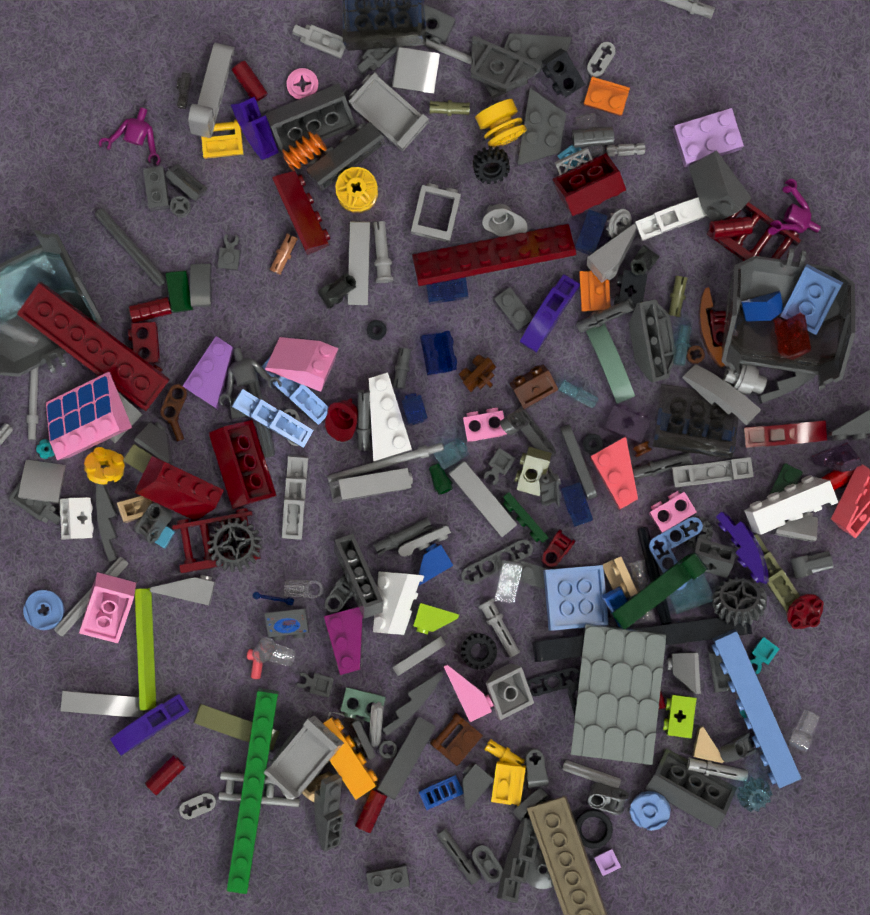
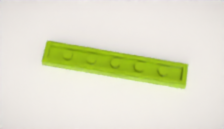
M151 588L135 589L140 710H152L156 707Z

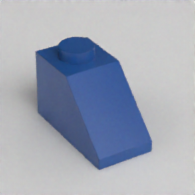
M435 543L425 549L427 553L423 555L419 575H423L424 578L422 582H419L418 586L453 566L442 545L437 547Z

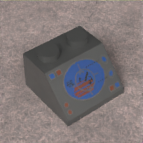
M307 609L264 613L268 637H273V641L285 640V635H293V638H303L305 633H310Z

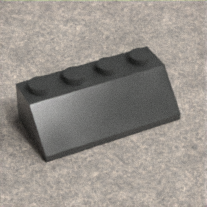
M339 83L265 113L281 153L283 149L290 152L289 145L296 148V140L302 144V136L309 139V131L314 135L317 133L322 140H325L356 127Z
M371 122L367 125L363 123L355 129L356 133L352 136L346 135L339 141L340 145L336 148L330 147L323 153L324 157L320 160L316 158L307 165L309 167L306 169L308 175L321 191L334 183L344 170L355 167L385 144L383 135Z
M666 748L645 789L661 794L669 803L716 829L726 816L737 788L715 775L709 774V776H705L701 772L686 770L687 759Z

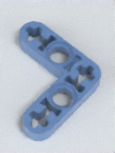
M696 517L688 518L650 540L649 550L662 573L668 570L662 565V561L665 558H671L674 563L673 565L678 562L671 549L701 532L703 525L700 519ZM690 521L693 523L697 522V531L689 530L686 532L689 536L685 537V533L680 526L683 525L685 529L690 526ZM673 530L681 533V539L678 542L670 539V533ZM654 541L662 542V551L665 552L667 550L669 554L663 555L658 559L657 555H660L658 549H653ZM687 582L677 590L683 589L686 586Z

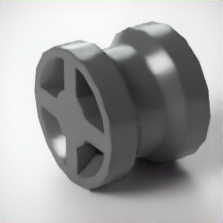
M176 196L170 202V209L175 216L182 218L190 213L191 204L184 196Z

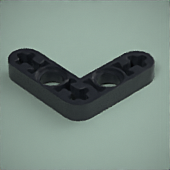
M577 668L560 670L531 678L527 681L528 687H530L531 682L541 684L540 679L544 678L547 690L543 691V687L538 688L537 693H533L530 690L532 696H539L567 688L575 717L576 701L573 700L572 695L578 690L579 677L576 678V682L566 680L567 685L562 686L563 682L559 674L564 673V677L570 675V671H573L574 674L578 673V676H580V671ZM551 676H556L559 679V685L555 688H551L548 685V679Z

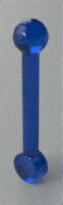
M254 592L252 595L254 599L262 598L285 602L288 605L294 604V599L291 597L285 599L262 595L259 592Z

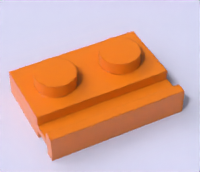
M592 77L584 105L622 116L630 88Z
M579 271L581 312L603 311L611 307L609 280L606 279L601 283L592 271Z

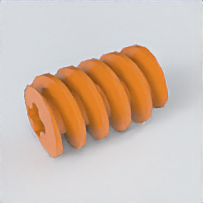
M309 131V139L302 136V144L296 140V148L289 145L290 152L282 150L285 161L293 171H295L294 167L297 169L301 168V162L307 164V157L313 160L314 153L318 156L321 155L320 148L323 151L327 150L325 143L317 133L314 135Z

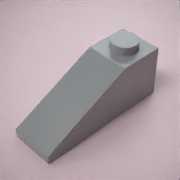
M635 224L587 257V267L601 283L606 279L611 280L616 276L636 236L637 226Z
M200 574V578L194 577L151 587L150 592L211 605L216 582L211 581L212 577Z

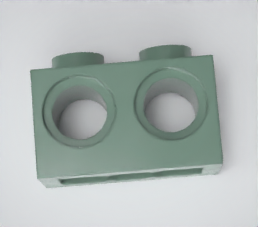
M346 687L341 711L344 712L346 717L356 718V715L364 717L363 721L370 722L371 713L367 711V705L371 702L376 704L380 702L384 707L386 696ZM353 697L358 700L359 705L356 709L348 707L347 701L349 698Z

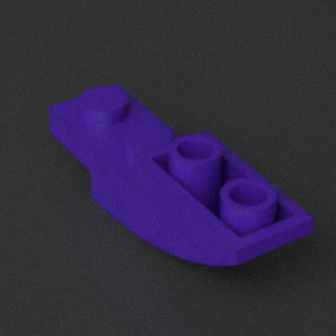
M563 274L538 309L522 336L520 343L537 353L558 322V318L579 289L580 284Z
M719 513L716 516L720 521L718 523L719 527L724 532L728 531L733 536L730 539L737 547L741 546L736 551V554L739 556L737 558L739 563L752 571L750 575L757 583L767 584L769 576L766 560L753 532L746 523L740 521L736 525L727 513Z
M178 694L135 720L110 738L120 756L154 736L155 733L189 713L190 710Z

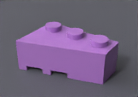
M216 336L183 385L185 389L217 410L234 348Z

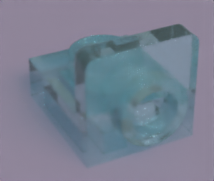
M458 438L445 445L443 451L436 452L434 455L443 470L467 457L469 453L466 444Z

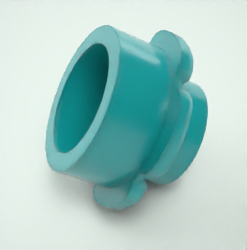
M43 439L39 442L40 444L37 445L36 451L40 454L41 458L48 459V457L55 455L50 441Z

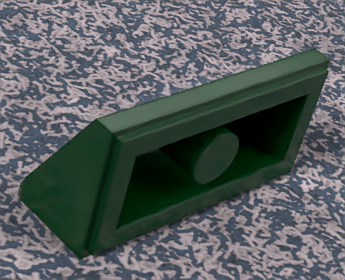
M186 271L165 273L172 312L179 313L193 310Z

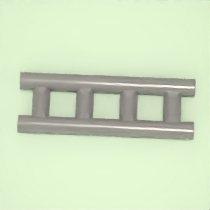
M221 772L220 780L227 781L226 792H219V800L240 802L242 794L234 793V782H244L245 774ZM267 776L265 777V784H267L266 796L262 797L261 804L299 807L300 799L292 800L287 797H274L275 784L269 782Z

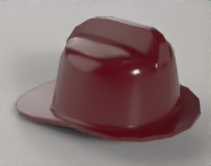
M351 398L334 402L328 408L325 428L327 433L337 441L345 442L350 440L356 429L358 408L352 403L353 399Z

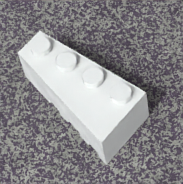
M388 373L369 378L373 461L376 462L412 451Z
M812 475L806 476L801 479L802 482L790 484L784 488V491L772 493L767 496L768 499L750 504V508L744 511L752 532L764 534L785 525V520L793 521L802 518L804 512H817L822 510L821 505L826 503L834 505L838 503L830 480L813 477Z

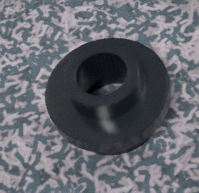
M374 320L368 324L367 334L371 339L380 340L386 335V325L382 321ZM374 327L381 329L379 334L373 333Z
M589 434L583 440V448L590 454L599 452L603 447V441L597 434ZM591 440L596 441V447H590L589 442Z

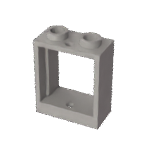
M427 183L426 186L422 185L411 234L450 243L461 199V194L458 193V190L446 188V190L438 189V185ZM426 193L455 199L447 232L418 225Z

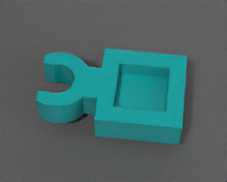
M764 637L761 638L751 654L756 656L750 660L751 664L755 663L757 665L755 674L760 673L763 662L769 665L779 651L777 646Z

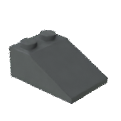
M717 150L688 166L702 209L711 221L723 220L739 212L752 199Z

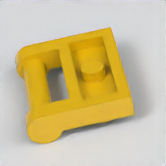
M237 119L234 122L216 123L213 130L215 132L235 129V134L214 136L211 138L201 136L204 159L244 155L242 133Z

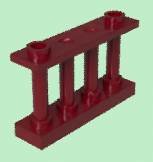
M749 202L744 206L746 210L753 214L751 217L753 227L759 219L769 226L768 229L773 227L770 223L774 220ZM740 211L725 219L736 218ZM767 229L754 248L749 251L742 247V242L748 235L737 236L733 239L726 237L714 240L745 261L753 256H759L758 254L772 235L768 233ZM781 230L778 232L785 239L771 258L780 259L791 243L796 246L800 243L799 235L795 231Z
M248 508L236 510V514L194 522H189L188 519L177 521V525L172 527L173 530L180 529L185 554L184 564L179 565L180 572L188 573L217 567L215 564L217 560L212 561L210 557L213 554L208 552V549L212 547L207 544L210 541L208 524L223 521L227 525L228 518L231 520L239 518L240 524L245 519L248 526L247 517L254 516L253 511H248ZM200 526L205 552L204 561L196 562V559H193L189 527ZM242 532L243 538H250L246 533ZM229 533L222 537L223 542L228 540ZM248 545V548L243 550L241 558L248 553L251 545ZM223 553L225 558L235 560L233 553ZM261 553L260 557L253 556L255 560L261 559Z

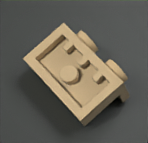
M621 556L603 564L604 572L612 590L620 586L626 598L638 593Z

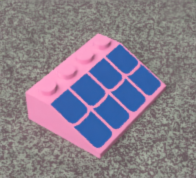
M110 372L46 402L49 440L57 460L70 458L132 428Z

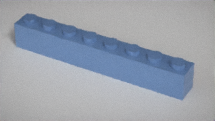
M733 629L712 638L714 644L711 645L716 656L720 655L722 663H719L724 675L728 673L731 680L728 681L732 693L736 692L739 698L735 700L740 711L744 710L747 716L744 718L748 730L752 729L755 736L752 737L756 748H761L763 754L760 755L764 766L768 765L771 771L768 773L772 785L776 784L780 789L802 779L737 631Z

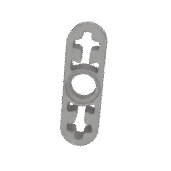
M440 636L394 666V672L397 676L401 675L447 644Z

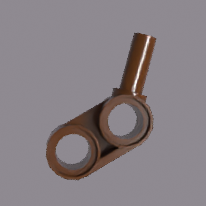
M179 384L170 388L160 411L163 419L171 425L177 442L184 440L178 420L180 411L188 396L187 390ZM182 389L184 392L183 397L175 399L173 397L174 390ZM168 407H173L176 411L172 418L165 416V410Z

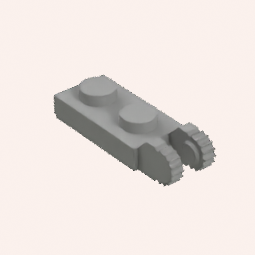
M448 525L441 526L405 542L403 545L401 544L398 548V554L407 557V555L409 556L413 553L415 548L422 550L429 547V542L433 540L440 542L447 539V534L451 533Z

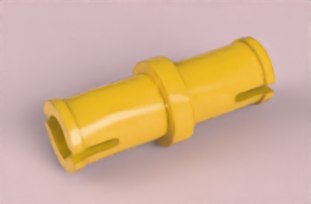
M492 739L488 741V745L484 748L485 751L498 757L500 762L517 764L519 766H522L520 764L525 762V759L512 753L510 748H504Z

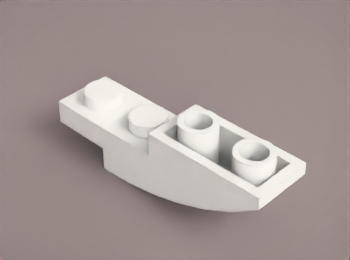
M698 197L656 212L651 216L636 221L635 225L641 240L644 241L705 218L707 214L702 209Z

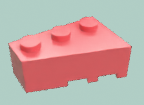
M624 437L590 457L619 510L638 500L627 439Z
M858 463L831 517V520L840 529L854 538H857L870 521V469L861 463Z

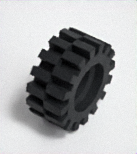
M489 146L488 150L484 147L482 148L483 152L477 151V155L473 157V168L478 180L480 179L482 183L487 181V184H491V181L496 184L498 179L501 182L503 177L506 178L508 176L510 164L508 155L503 149L499 150L497 146L493 149L492 146ZM489 163H498V165L492 168L484 167Z
M476 633L464 640L461 647V656L467 666L482 670L488 668L495 661L497 647L491 637ZM480 643L486 647L487 654L483 659H475L472 656L471 649L475 644Z

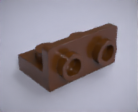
M544 364L533 367L530 372L515 377L509 383L523 409L559 390Z

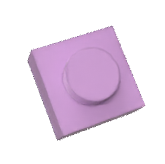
M612 848L594 857L603 876L621 868Z

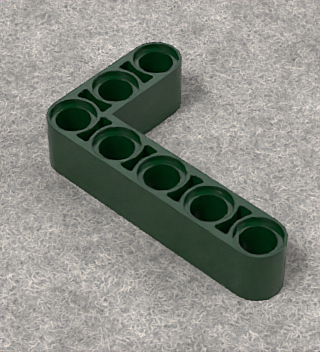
M696 552L690 553L617 608L612 615L625 630L686 582L702 575L708 568Z

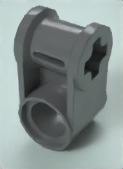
M158 503L150 504L141 519L136 523L135 532L142 534L148 543H154L171 521L172 511Z
M345 575L341 576L325 600V607L331 613L339 612L353 596ZM336 598L339 600L340 605L337 609L329 608L328 602L330 599Z
M750 733L740 735L721 746L720 756L724 762H732L757 752L750 741Z
M531 748L525 754L528 788L548 786L544 756L539 749ZM532 753H536L537 756H540V758L536 760V763H533L532 760H529V758L533 756Z
M594 783L590 787L588 803L594 809L603 810L613 815H621L624 811V802L628 800L629 794L621 788Z

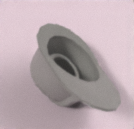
M506 204L488 206L487 214L482 220V225L487 231L500 237L527 232L525 219L512 212L509 206Z

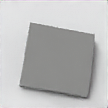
M398 47L392 87L434 93L440 54Z
M26 460L18 497L59 504L66 465Z

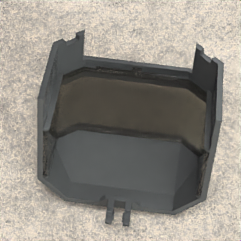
M789 248L787 260L753 256L734 265L727 295L722 341V362L726 367L729 366L733 370L736 378L738 379L739 365L741 363L818 375V391L826 388V384L832 381L836 383L842 380L855 337V283L835 267L805 263L806 250H801L799 262L792 261L794 248ZM807 264L843 282L817 335L780 317L782 313L771 321H745L741 301L780 291L783 308H785Z

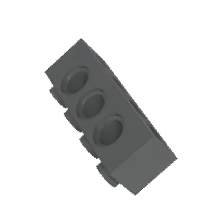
M383 0L384 9H383V8H373V9H374V10H383V11H384L385 19H387L386 11H387L388 9H390L391 7L386 8L385 0ZM403 0V7L401 8L404 10L405 26H407L406 9L408 7L420 6L424 10L425 26L410 27L412 32L420 36L425 34L430 37L431 41H435L437 44H441V42L446 44L456 19L425 4L405 7V0ZM429 21H434L437 23V27L429 29L426 24Z
M354 534L334 540V552L363 618L382 613L383 600Z

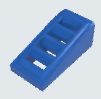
M456 775L419 791L426 810L464 794ZM449 782L453 783L456 793H452ZM443 785H445L449 794L447 797H445L441 788ZM436 788L438 789L439 794L442 798L440 800L437 799L436 794L434 792V789ZM429 791L434 800L433 803H430L426 794Z

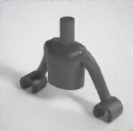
M236 348L233 350L236 362L228 367L226 393L220 396L219 403L225 407L223 402L225 398L229 399L230 404L233 403L231 393L234 377L237 387L257 381L254 368L268 381V386L272 390V383L274 381L278 382L279 387L282 386V383L278 378L271 377L256 360L244 359L241 348Z

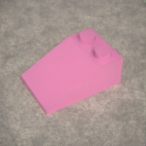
M280 337L265 370L321 392L335 362L338 348L321 341Z
M97 572L79 633L118 643L134 599L136 582Z
M448 664L444 666L470 722L492 712L491 707L494 705L489 695L484 696L480 689Z

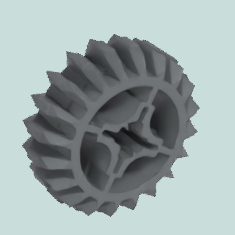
M228 518L227 525L221 521L220 525L222 528L219 529L215 526L216 534L210 533V538L214 540L207 542L209 546H212L208 549V552L213 554L210 557L212 561L217 560L215 563L217 567L223 564L222 569L224 571L230 566L231 572L235 571V567L238 568L239 572H242L243 565L247 569L250 568L249 561L253 564L256 563L253 556L260 557V553L256 550L262 549V545L257 544L262 541V538L257 536L259 531L257 529L253 530L254 525L252 523L247 526V520L244 519L240 524L239 518L235 519V523H232L231 519ZM235 531H242L250 538H239L236 536ZM229 533L228 540L219 545L222 537ZM233 537H234L235 541L237 542V544H239V545H237L238 547L236 548L237 553L235 552V550L233 549V547L230 546V545H233V544H232V543L234 542V541H233ZM251 545L248 553L241 558L242 550ZM220 552L233 553L235 560L223 557Z
M735 576L733 580L728 577L726 582L721 581L720 586H716L715 592L712 595V606L715 614L719 615L720 620L725 619L727 624L733 622L734 626L737 623H741L744 627L746 622L751 625L753 620L758 622L767 607V596L764 587H760V584L757 582L753 583L752 578L746 580L745 576L742 579H738Z

